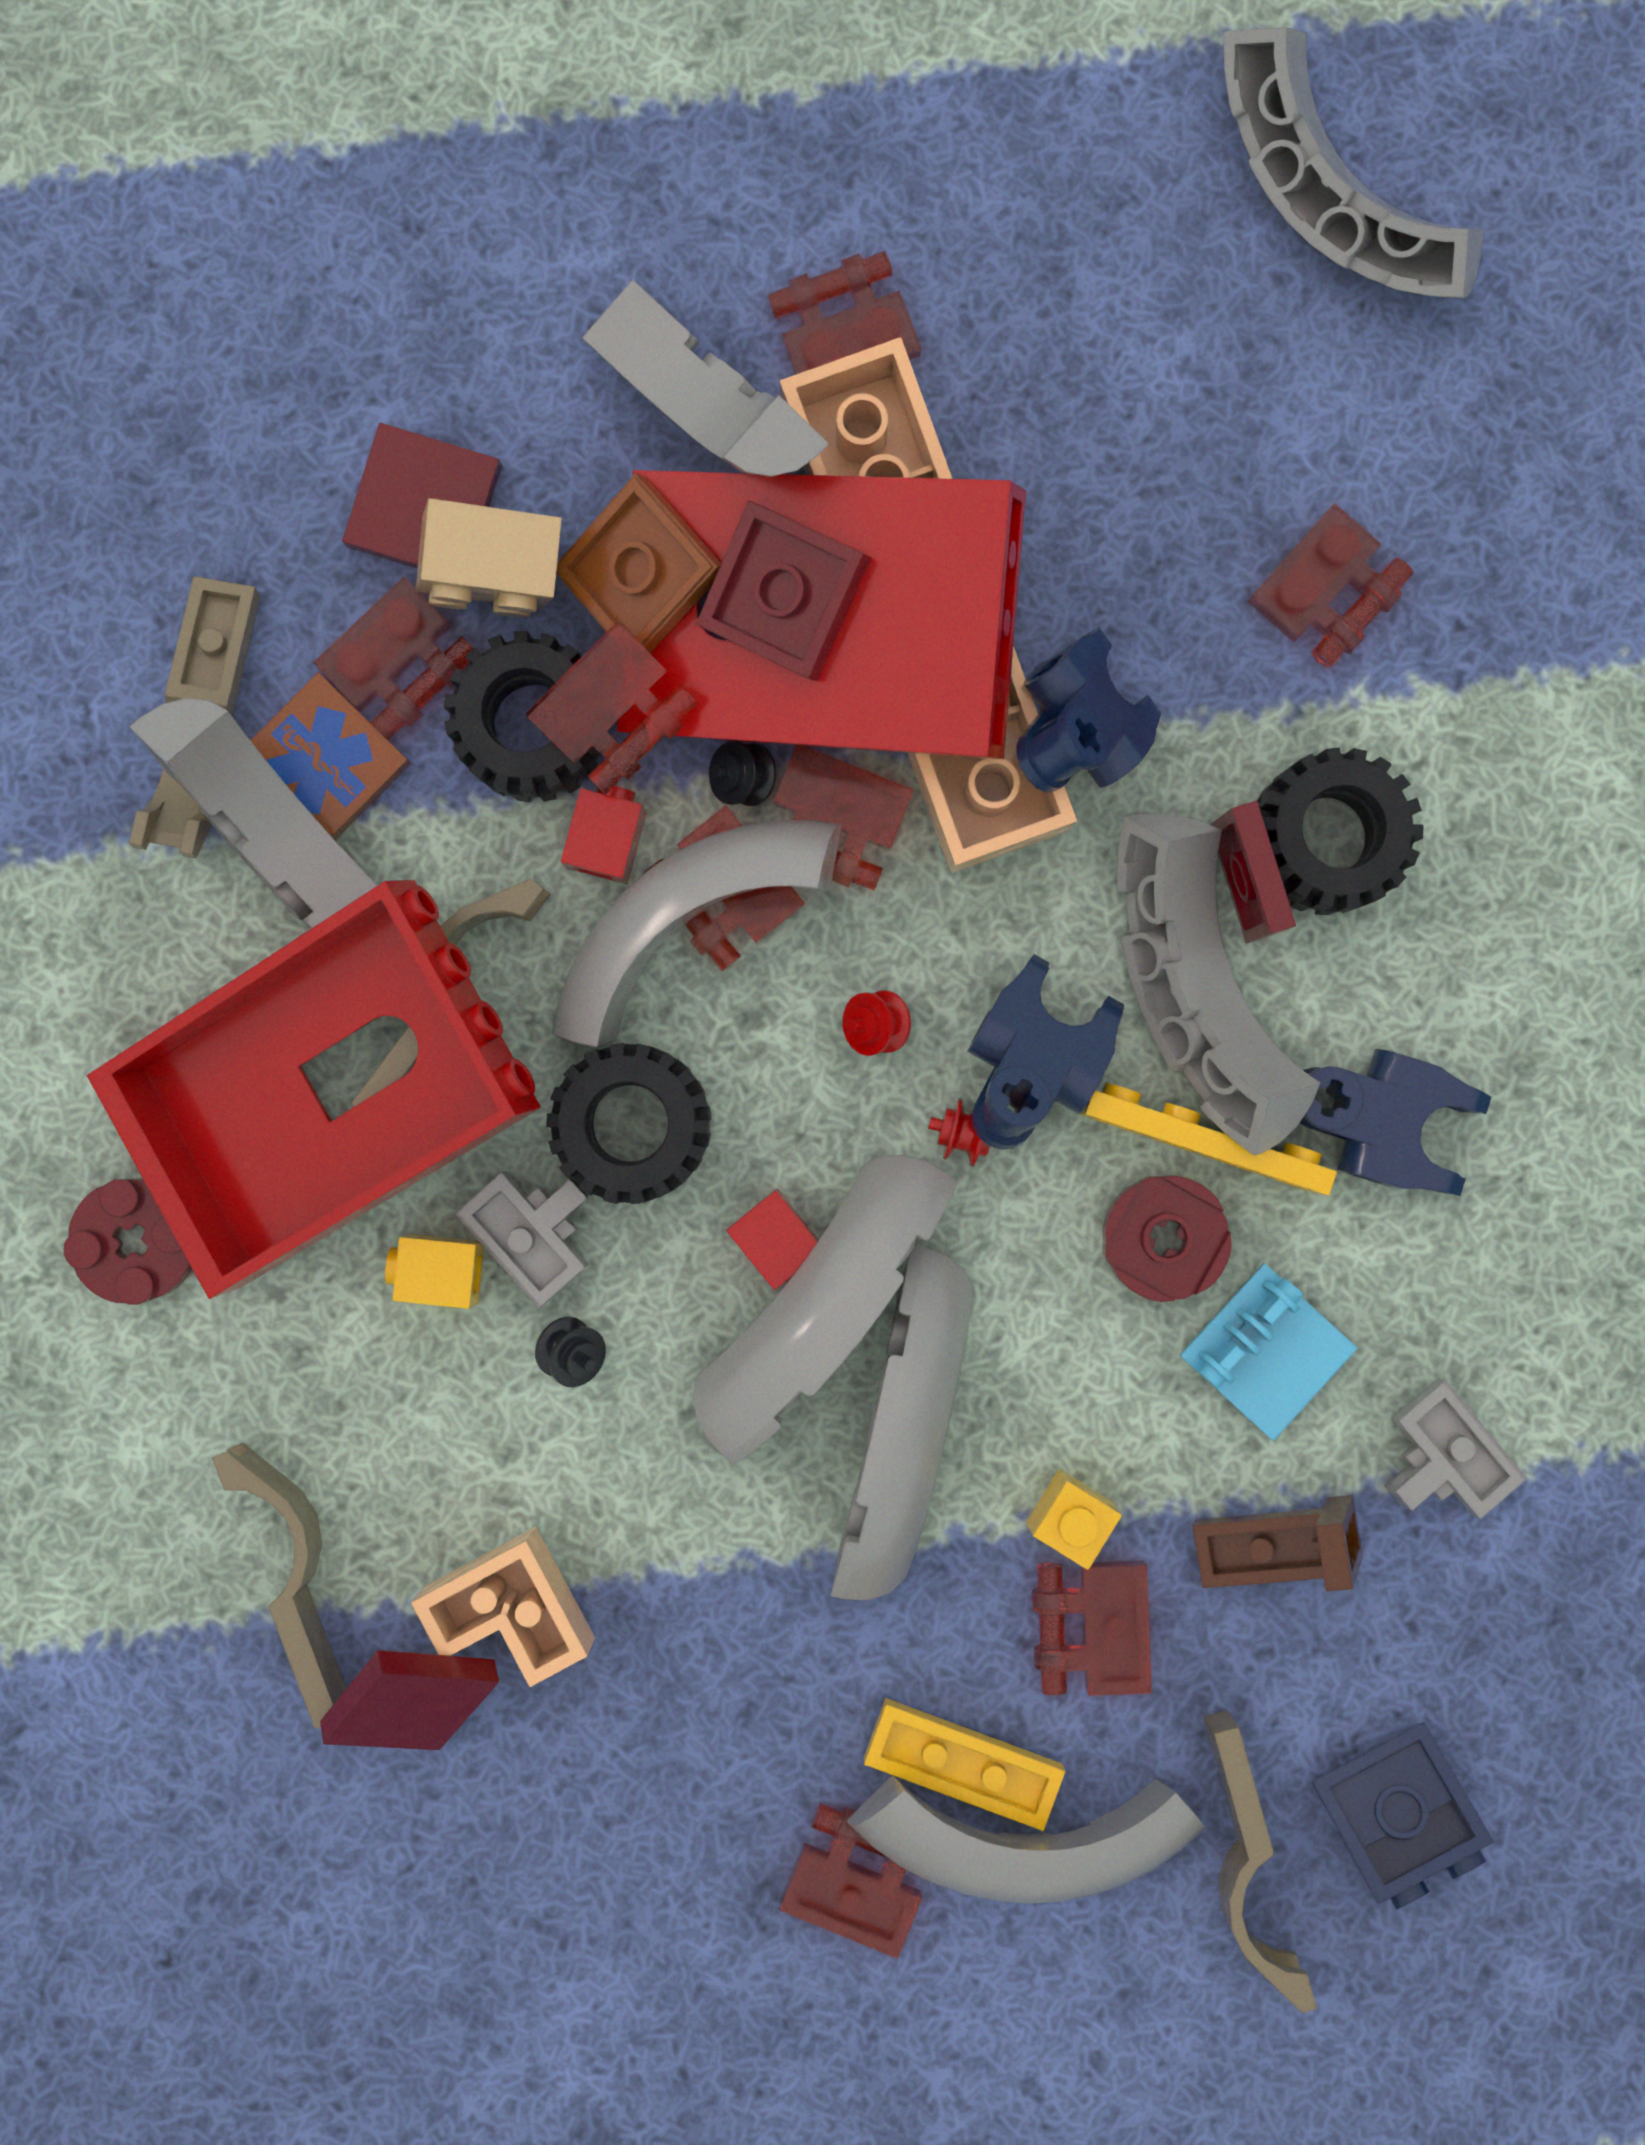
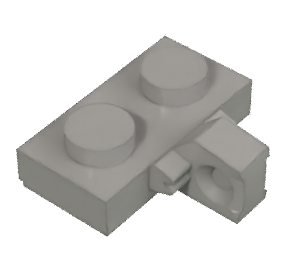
M504 1171L457 1211L455 1215L540 1309L589 1265L567 1238L577 1230L568 1217L592 1195H588L578 1189L580 1185L571 1178L550 1197L541 1187L535 1189L528 1196L509 1173Z
M1437 1378L1391 1418L1413 1445L1402 1454L1409 1465L1384 1486L1401 1507L1413 1511L1432 1493L1441 1501L1453 1493L1471 1516L1481 1520L1526 1479L1522 1471L1444 1379Z

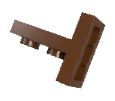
M1353 1495L1328 1497L1324 1507L1319 1509L1198 1519L1192 1525L1202 1588L1324 1579L1326 1591L1350 1590L1354 1587L1363 1559Z

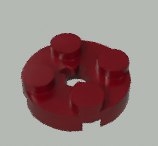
M1149 1176L1125 1188L1109 1207L1102 1229L1103 1255L1116 1278L1131 1291L1153 1301H1175L1177 1299H1185L1193 1294L1197 1295L1210 1288L1217 1281L1230 1257L1232 1247L1231 1232L1228 1231L1227 1219L1223 1214L1224 1210L1219 1200L1206 1187L1191 1179L1180 1176ZM1169 1220H1173L1178 1224L1175 1235L1183 1240L1182 1245L1178 1251L1167 1248L1162 1256L1158 1255L1153 1250L1156 1241L1150 1236V1233L1155 1225L1164 1227Z
M117 1179L96 1188L82 1200L72 1216L68 1238L64 1243L65 1259L74 1267L80 1281L94 1294L107 1301L126 1303L128 1305L145 1303L174 1291L192 1271L188 1260L143 1179ZM137 1225H140L145 1230L141 1240L148 1248L144 1254L132 1252L126 1256L121 1250L123 1242L119 1238V1234L122 1229L133 1230Z

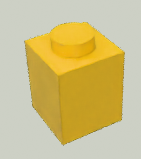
M408 1234L399 1237L398 1247H390L385 1266V1282L387 1285H394L392 1301L466 1309L479 1304L484 1246L478 1240L420 1234Z
M1058 1469L1026 1523L1035 1538L1089 1570L1122 1514L1112 1501Z

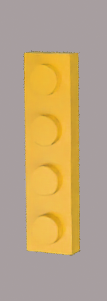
M1105 1082L1102 1093L1095 1091L1079 1114L1315 1194L1329 1196L1337 1171L1319 1166L1322 1157L1321 1153L1290 1143H1285L1282 1153L1269 1149L1254 1156L1223 1131L1221 1133L1200 1126L1199 1122L1202 1114L1166 1102L1162 1113L1140 1106L1138 1104L1142 1094Z

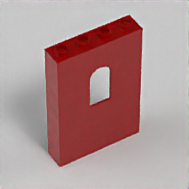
M633 470L632 476L637 473L647 477L721 563L748 500L870 556L871 559L817 681L807 679L729 640H721L712 636L706 629L696 625L699 618V601L642 663L632 662L617 645L621 655L620 682L615 686L612 698L613 712L618 719L617 732L652 736L1004 759L1026 490L1011 480L794 474L766 477L749 473Z
M415 880L382 882L86 1075L208 1299L245 1286L541 1108L534 1095L535 1083L531 1073L521 1061L512 1056L501 1036L503 1034V1025L498 1014L491 1005L481 1000L469 978L471 976V968L468 960L456 945L449 943L437 921L439 910L434 899L423 887L417 885ZM393 1016L403 1020L412 1029L417 1039L418 1055L413 1068L399 1080L331 1121L301 1066L379 1017Z

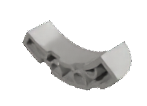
M1288 27L1223 31L1224 71L1230 109L1233 117L1237 119L1241 137L1250 156V167L1266 195L1285 220L1310 245L1332 261L1368 279L1380 282L1396 290L1421 295L1466 298L1472 292L1477 277L1484 229L1449 227L1410 216L1376 196L1352 174L1335 151L1316 111L1307 67L1306 33Z
M634 280L627 285L582 337L680 428L710 452L741 472L766 477L794 472L818 456L829 444L779 395L776 397L766 392L760 393L755 390L742 375L710 352L701 360L692 352L699 344L698 340Z
M185 698L161 704L129 726L172 779L177 780L185 792L201 808L202 815L285 907L298 920H303L310 929L378 886L294 795L253 745L228 710L210 700Z
M1144 813L1124 816L1118 849L1117 891L1118 893H1126L1130 933L1122 937V946L1129 977L1140 1010L1169 1068L1173 1072L1183 1071L1194 1089L1205 1100L1200 1108L1206 1116L1254 1156L1261 1154L1281 1143L1298 1126L1312 1105L1320 1082L1300 1069L1269 1038L1251 1012L1233 976L1224 949L1216 903L1217 854L1222 830L1205 822L1178 815Z
M790 820L740 826L708 836L688 845L650 868L631 884L608 908L583 943L568 973L560 995L551 1033L572 1042L594 1047L616 1041L630 994L645 968V963L668 936L675 933L690 919L705 911L711 905L740 893L766 887L797 886L815 889L831 887L841 823Z
M905 1155L880 1156L863 1164L835 1217L792 1278L750 1327L726 1351L697 1375L693 1392L696 1418L707 1440L726 1459L735 1465L756 1450L780 1429L781 1418L778 1415L789 1408L800 1392L807 1396H813L840 1367L881 1315L903 1283L904 1277L896 1269L907 1259L918 1240L925 1241L930 1239L958 1183L957 1180L927 1161Z
M915 1245L907 1257L902 1274L904 1281L898 1290L886 1355L888 1356L874 1406L858 1484L854 1490L839 1546L831 1597L850 1600H870L889 1594L906 1579L913 1562L932 1498L964 1355L972 1308L973 1284L964 1268L947 1255L919 1245Z
M893 1775L847 1820L848 1824L872 1847L900 1867L928 1882L970 1896L1001 1902L1028 1904L1063 1902L1096 1895L1125 1885L1163 1864L1180 1852L1205 1829L1202 1822L1181 1797L1158 1779H1154L1137 1795L1118 1808L1090 1821V1825L1053 1835L1048 1832L1026 1834L999 1832L997 1834L970 1827L929 1806L910 1792Z

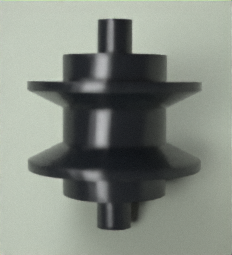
M728 741L716 750L709 767V782L712 792L719 801L729 805L741 803L745 806H758L770 796L775 785L776 766L772 754L765 746L757 743L745 745L739 741Z
M570 1316L559 1318L550 1323L539 1336L535 1347V1359L538 1367L545 1374L553 1376L562 1386L570 1388L582 1386L593 1379L601 1369L606 1355V1345L601 1334L593 1328L587 1327L580 1319Z

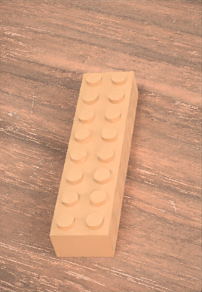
M901 337L780 380V397L829 443L818 456L803 466L806 475L952 479ZM1014 646L1004 759L907 753L951 874L1068 832L1077 822L1065 786L1053 793L1043 792L1035 788L1026 778L1020 767L1016 745L1019 737L1023 735L1038 715L1031 694L1023 685L1026 679Z

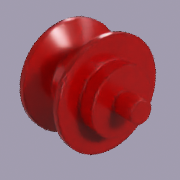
M882 990L875 993H859L848 1001L844 1009L842 1018L843 1032L851 1048L861 1055L872 1056L881 1052L892 1053L901 1049L908 1040L911 1030L910 1013L904 1000L892 991Z
M958 1098L955 1109L946 1108L943 1119L930 1118L928 1129L938 1131L937 1144L945 1146L943 1159L946 1160L955 1149L968 1153L970 1166L974 1167L978 1155L987 1156L990 1146L982 1141L975 1132L971 1114L965 1113L962 1098Z

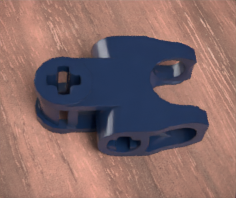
M1100 627L1074 641L1049 660L1037 665L1023 683L1040 706L1041 711L1023 735L1019 737L1016 745L1017 758L1026 778L1035 788L1043 792L1053 793L1066 785L1073 775L1082 770H1087L1100 788L1111 785L1132 771L1143 760L1155 741L1161 712L1149 695L1133 705L1126 701L1116 690L1107 670V656L1112 648V644Z
M1033 954L1020 974L1001 991L992 1007L986 1013L967 1050L970 1054L994 1066L973 1106L971 1119L978 1137L988 1146L1000 1150L1014 1149L1022 1145L1032 1134L1035 1127L1049 1113L1054 1101L1077 1114L1082 1112L1097 1089L1114 1055L1116 1035L1124 1009L1123 1003L1107 996L1101 1008L1097 1009L1090 1022L1075 1026L1058 1022L1048 1014L1042 1004L1040 993L1043 980L1049 970L1050 962ZM1008 1105L1014 1108L1013 1112L1007 1108Z
M1382 1049L1374 1050L1366 1076L1331 1066L1323 1068L1312 1067L1303 1070L1320 1082L1319 1088H1326V1094L1334 1097V1104L1332 1108H1322V1103L1314 1099L1299 1124L1306 1128L1346 1140L1337 1170L1387 1187L1426 1189L1461 1196L1466 1178L1461 1177L1458 1173L1441 1168L1430 1161L1424 1153L1421 1144L1422 1127L1428 1116L1443 1107L1459 1112L1487 1114L1492 1098L1490 1095L1455 1078L1440 1066Z

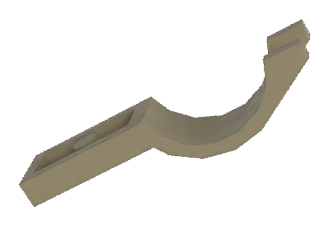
M193 576L164 695L166 703L185 698L210 700L228 710L233 717L258 611L260 595L256 587ZM163 769L153 798L144 809L136 811L129 844L133 848L146 850L149 843L178 847L184 857L196 859L212 825L202 815L201 808L185 792L178 781L172 779Z
M529 879L459 909L441 925V928L449 943L457 945L467 931L486 920L511 916L531 921L551 894L532 879ZM409 1026L350 1105L353 1107L357 1106L405 1076L413 1068L418 1055V1044L415 1034Z
M241 1443L226 1449L224 1453L212 1457L224 1490L247 1491L269 1501L286 1519L295 1543L294 1569L284 1591L268 1607L313 1726L317 1729L321 1727L320 1720L346 1690V1685L307 1585L316 1573L322 1548L318 1515L302 1489L246 1444Z
M1228 1710L1204 1716L1237 1836L1236 1842L1227 1851L1218 1879L1221 1910L1245 1958L1301 2013L1315 2010L1317 2006L1308 1974L1305 1970L1300 1969L1295 1951L1272 1948L1253 1937L1245 1927L1242 1916L1245 1889L1257 1868L1274 1855L1239 1726Z

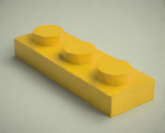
M888 1698L884 1700L864 1755V1765L1041 1831L1045 1829L1066 1772L1063 1764Z

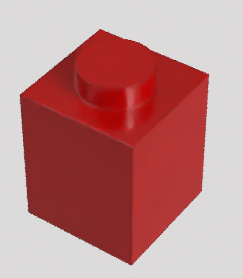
M599 783L597 792L580 788L561 858V863L567 869L628 885L647 815L643 805L634 802L636 793L606 783Z
M778 1188L726 1230L774 1291L784 1282L788 1283L819 1241Z

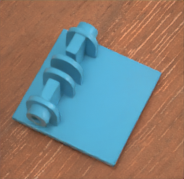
M1263 1263L1179 1356L1265 1435L1274 1441L1358 1348L1302 1297L1303 1293L1286 1278L1282 1279L1267 1264Z

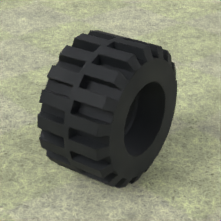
M514 631V640L505 642L501 635L488 639L491 649L483 654H480L476 648L465 656L470 663L469 667L465 672L456 668L450 679L455 686L454 694H445L444 709L450 714V720L444 721L447 736L454 742V752L472 774L485 783L492 791L502 796L508 794L517 801L531 802V797H540L546 802L557 799L556 793L564 789L569 793L574 792L581 787L578 781L586 773L592 777L600 766L596 761L600 753L606 755L610 744L607 731L612 728V715L607 706L609 701L590 664L582 659L577 650L569 644L565 647L559 645L556 637L542 633L540 639H533L528 631ZM539 685L555 690L565 705L563 725L555 738L542 748L528 752L513 751L504 747L497 739L494 729L496 712L502 701L513 691L525 686Z
M1340 747L1325 749L1318 755L1310 754L1294 763L1274 778L1272 784L1265 788L1258 797L1257 802L1260 803V812L1286 895L1292 900L1290 907L1299 911L1309 908L1314 909L1315 915H1330L1336 912L1345 913L1385 897L1386 892L1397 888L1407 878L1403 873L1404 870L1414 866L1420 852L1412 849L1413 843L1423 839L1424 825L1413 824L1412 815L1422 811L1418 797L1407 801L1402 790L1411 784L1403 774L1394 779L1388 775L1387 771L1392 764L1384 758L1379 757L1370 762L1366 760L1367 751L1353 748L1347 753L1341 754ZM1318 798H1333L1344 802L1356 812L1362 822L1365 833L1364 848L1359 860L1349 868L1340 869L1324 864L1311 853L1303 836L1304 814L1308 805Z
M638 1043L611 1044L610 1047L601 1050L595 1049L585 1054V1059L577 1065L572 1064L563 1074L565 1076L564 1081L560 1087L554 1088L550 1098L554 1103L552 1112L547 1113L546 1127H551L552 1141H548L552 1155L557 1154L562 1164L559 1167L567 1178L572 1177L580 1185L578 1189L588 1195L594 1194L603 1198V1201L614 1204L645 1203L677 1189L697 1170L710 1141L711 1110L705 1098L706 1092L700 1081L694 1077L691 1070L682 1061L674 1058L669 1053ZM622 1086H640L651 1091L660 1099L667 1113L668 1130L662 1145L655 1153L643 1160L623 1161L616 1159L603 1150L595 1136L594 1114L599 1102L606 1094Z

